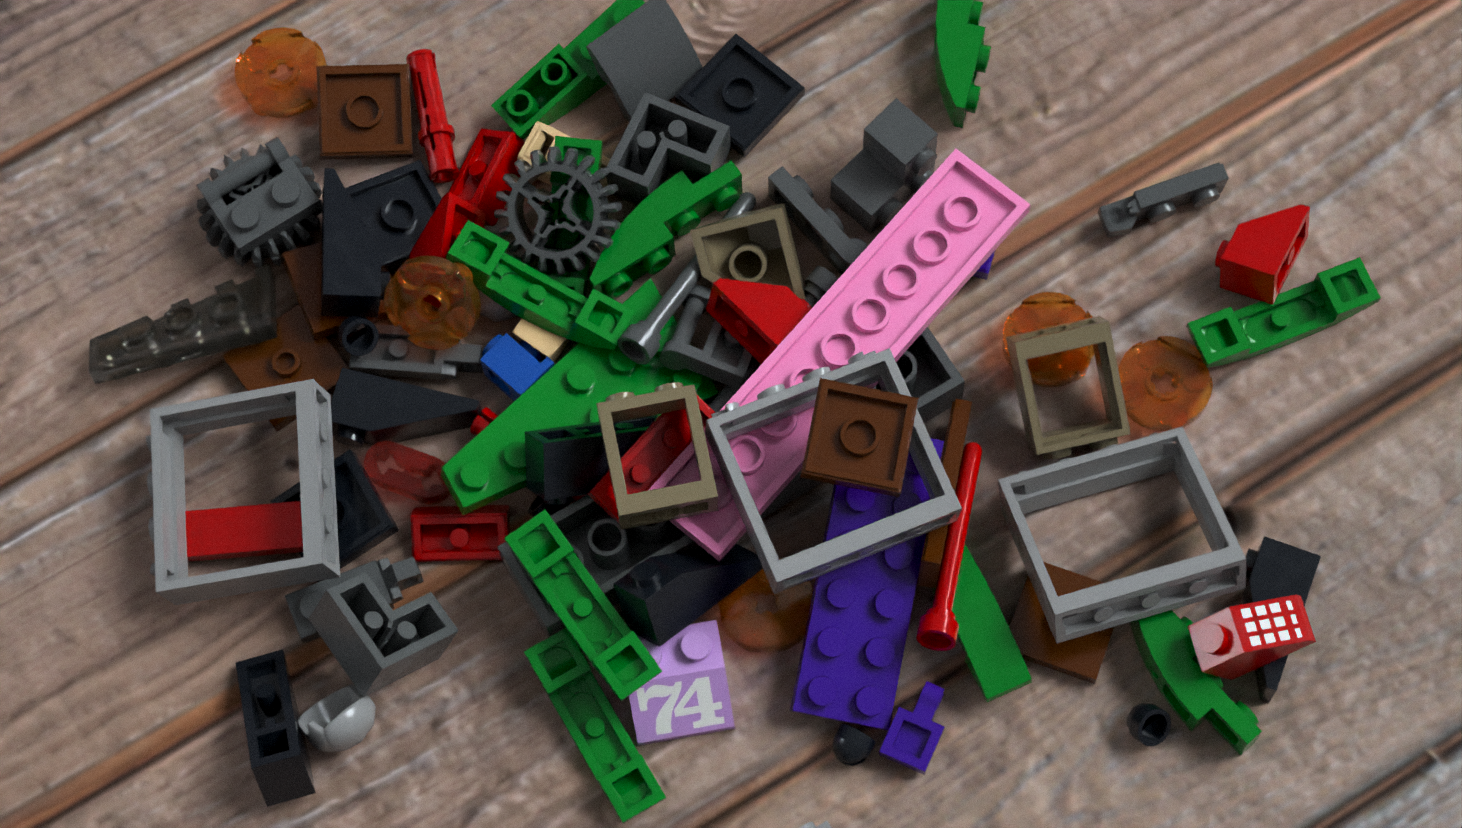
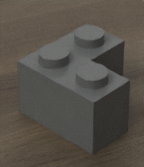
M645 92L606 167L609 171L606 177L607 185L616 184L618 191L613 195L639 205L642 200L665 182L670 171L677 174L682 170L688 179L697 182L724 165L731 151L730 126Z
M896 98L864 128L863 149L831 179L830 199L870 234L881 224L886 226L903 208L904 205L902 203L912 193H916L934 173L938 133Z
M366 571L327 589L309 617L310 622L362 697L438 660L459 631L432 592L393 610Z

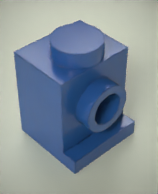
M507 333L504 336L499 334L492 338L482 352L483 357L480 359L484 375L513 401L519 398L555 365L548 356L540 363L542 356L535 348L522 340L517 343Z

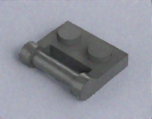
M278 137L265 143V150L213 181L207 178L196 185L241 256L322 208L320 200ZM277 164L282 173L229 205L225 204L221 197Z
M696 284L682 302L683 311L672 339L663 346L660 361L671 370L677 371L685 368L739 389L752 355L719 322L714 320L703 350L690 345L701 314L707 312L706 307L711 293L710 288Z

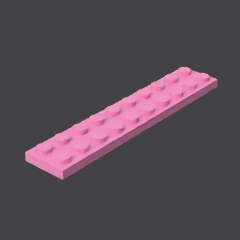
M955 149L726 404L738 402L739 406L746 405L758 400L757 395L772 386L783 384L787 389L802 383V378L806 374L818 368L829 367L833 371L849 364L848 360L860 352H863L865 355L872 351L879 353L890 348L897 362L1029 213L1030 204L959 150ZM878 382L865 387L873 389ZM814 407L728 440L760 515L802 469ZM706 437L718 494V511L669 521L720 562L747 530ZM692 442L649 490L700 480Z

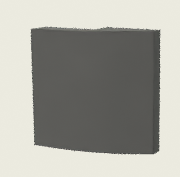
M666 0L647 1L586 46L600 78L611 87L624 118L629 122L645 92L669 101L703 68L687 34Z

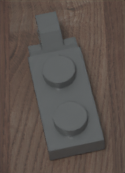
M1218 162L1134 191L1133 196L1101 206L1098 210V216L1108 238L1130 234L1136 221L1149 218L1150 222H1158L1176 213L1175 208L1189 203H1192L1194 207H1201L1214 202L1220 197L1219 193L1223 191L1229 177L1223 163L1220 164Z
M361 324L359 327H357L354 330V333L364 328V325ZM374 324L379 333L376 347L370 353L363 356L351 354L349 363L350 370L371 375L445 380V378L456 379L457 371L483 373L480 359L483 357V350L481 345L461 344V336L450 334L448 329Z
M410 557L390 564L388 558L378 561L374 560L340 574V577L325 579L285 595L302 642L307 643L321 637L310 622L309 617L325 591L365 571L390 607L394 609L393 604L404 599L401 593L402 590L424 582L415 558Z

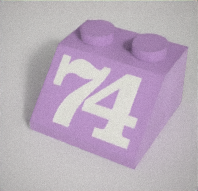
M717 620L689 624L660 647L637 635L662 670L659 675L629 695L638 746L735 729Z

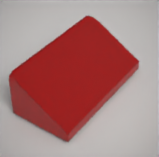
M481 128L459 171V176L454 180L449 190L452 194L486 212L485 225L488 226L496 225L499 218H495L494 211L504 208L507 203L498 200L496 192L500 190L512 191V188L505 184L502 179L504 174L512 173L520 177L514 163L517 161L518 154L525 142L515 132Z
M485 505L465 515H462L458 506L415 507L410 515L412 557L417 562L502 560L498 546L506 542L504 538L510 534L509 505Z

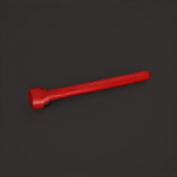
M976 442L967 443L963 449L955 494L962 510L957 521L948 525L933 607L928 609L919 621L916 639L922 646L931 650L947 651L956 646L959 624L952 609L982 457V448Z

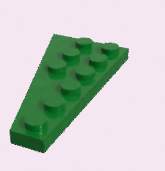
M651 278L622 303L635 311L628 326L636 324L641 320L645 321L662 298ZM672 315L660 331V348L648 364H638L626 357L619 349L618 343L614 350L578 343L442 466L441 477L462 515L526 487L525 431L599 422L596 403L605 402L608 396L619 392H633L635 396L652 393L656 387L671 382H680L683 386L694 384L696 394L707 405L710 404L718 395V391L710 378L685 368L677 371L671 370L660 361L663 346L672 339L677 326L674 316Z

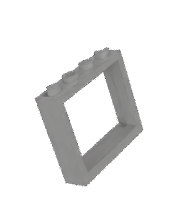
M890 348L879 353L872 351L865 355L863 352H860L848 360V365L833 371L829 367L818 368L806 374L802 378V383L787 389L783 384L772 386L757 395L758 400L743 406H739L738 402L726 404L724 410L711 414L712 418L706 420L705 435L774 594L953 523L959 517L962 510L960 502L918 410H916L909 452L931 500L779 560L728 440L814 407L820 378L862 387L878 382L882 391L911 396Z
M314 379L150 409L151 435L146 436V442L151 452L152 471L148 473L147 486L150 496L153 498V517L149 519L148 528L150 538L154 544L155 563H152L150 567V574L155 576L157 594L174 605L340 577L331 395ZM296 415L303 557L188 577L183 435Z
M1183 426L1158 434L1155 432L1147 437L1123 444L1109 445L1099 451L1074 458H1064L1047 466L1029 471H1019V474L998 479L1000 509L1056 643L1246 588V557ZM1174 471L1212 552L1058 596L1023 514Z

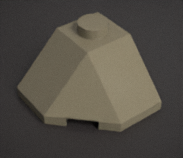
M785 203L741 213L690 230L701 275L712 283L723 278L787 286L799 298H806L797 249Z

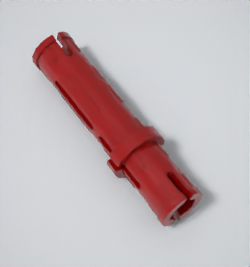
M420 49L411 52L406 57L421 130L418 132L419 144L426 151L430 180H433L434 183H447L457 179L459 176L452 144L455 140V131L453 126L448 124L435 53H432V50Z

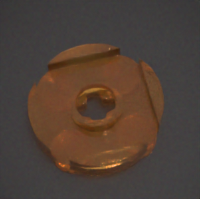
M286 27L263 31L251 39L252 45L246 49L244 54H242V51L240 52L235 64L236 82L241 95L256 114L284 118L301 114L307 109H314L318 106L316 66L328 65L321 47L315 41L313 42L311 39L304 37L301 31ZM286 64L288 71H293L292 75L282 81H278L277 78H270V74L277 73L278 65Z
M419 256L408 259L400 266L385 289L384 304L389 320L395 328L400 324L403 330L410 334L407 339L422 348L445 350L457 345L461 339L468 336L480 316L481 301L479 292L473 283L471 270L463 263H452L447 259L437 256ZM428 294L435 296L442 305L438 312L432 310L430 303L423 301V298L427 297Z
M1042 292L1029 296L1006 319L1002 336V348L1006 361L1012 367L1006 340L1007 336L1092 318V315L1088 310L1086 313L1082 307L1076 305L1075 299L1062 293ZM1093 345L1027 359L1032 384L1042 387H1059L1080 380L1085 376L1088 367L1094 360Z
M1159 336L1157 340H1150L1143 344V341L1133 345L1123 356L1118 368L1127 416L1140 426L1154 431H1168L1182 426L1185 428V426L1196 421L1206 409L1213 388L1212 375L1210 377V372L1206 368L1198 349L1191 343L1173 336ZM1164 374H1168L1173 377L1171 385L1176 390L1160 393L1155 390L1156 385L1151 382V378L1161 379Z
M762 569L718 602L720 618L725 632L737 645L751 652L761 653V651L769 652L773 650L780 652L795 646L805 636L813 595L810 580L774 594L764 569ZM761 594L765 596L773 594L777 597L775 605L779 610L774 614L766 610L760 615L755 611L758 606L755 598Z

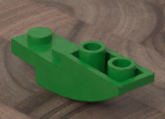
M616 0L564 49L560 44H557L491 106L522 140L529 136L537 121L550 125L578 107L607 84L600 78L586 46L645 2L643 0Z
M937 0L934 52L938 85L953 126L963 128L966 113L976 112L981 86L974 85L977 71L986 72L991 52V46L984 45L986 27L979 26L984 2L976 0Z
M732 160L694 184L690 182L681 170L642 200L624 219L620 228L612 235L613 244L611 247H605L590 277L591 290L596 289L615 299L625 294L632 287L633 282L646 273L653 275L666 268L672 261V257L676 255L673 236L676 234L683 236L690 233L691 229L696 228L700 224L702 218L715 210L717 212L727 210L743 193L742 174Z
M1172 610L1130 622L1134 639L1144 664L1157 688L1176 715L1191 732L1203 721L1207 720L1241 756L1256 742L1262 731L1256 726L1259 721L1247 705L1241 701L1234 703L1222 690L1224 685L1218 676L1201 671L1200 666L1196 663L1198 658L1188 630V626L1193 624V622L1185 616L1180 619Z

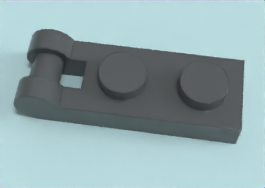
M783 166L768 177L769 197L776 205L785 203L789 219L842 275L867 248V244L861 239H849L843 232L844 227L838 216L829 208L823 210L812 199L814 197L813 192L803 178L798 175L792 177Z

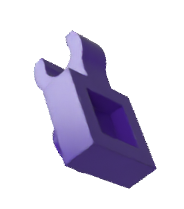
M926 681L913 712L901 707L898 708L880 748V756L925 775L945 726L932 721L944 696V688Z

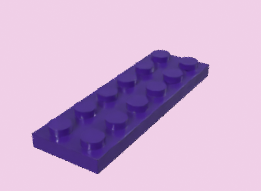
M931 438L941 460L944 441ZM910 452L908 453L900 497L834 485L823 542L931 500ZM926 533L816 577L790 711L881 730H889Z

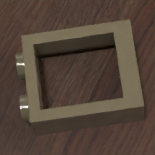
M1097 316L1006 337L1027 445L1036 455L1043 454L1044 459H1057L1072 454L1071 447L1089 444L1091 449L1105 448L1109 445L1118 444L1117 437L1131 434L1108 320ZM1093 345L1107 418L1042 433L1027 359Z
M680 382L666 383L656 387L652 393L636 396L633 392H619L608 396L605 402L596 403L621 530L718 511V494L694 384L683 386ZM685 409L700 480L627 494L613 423Z

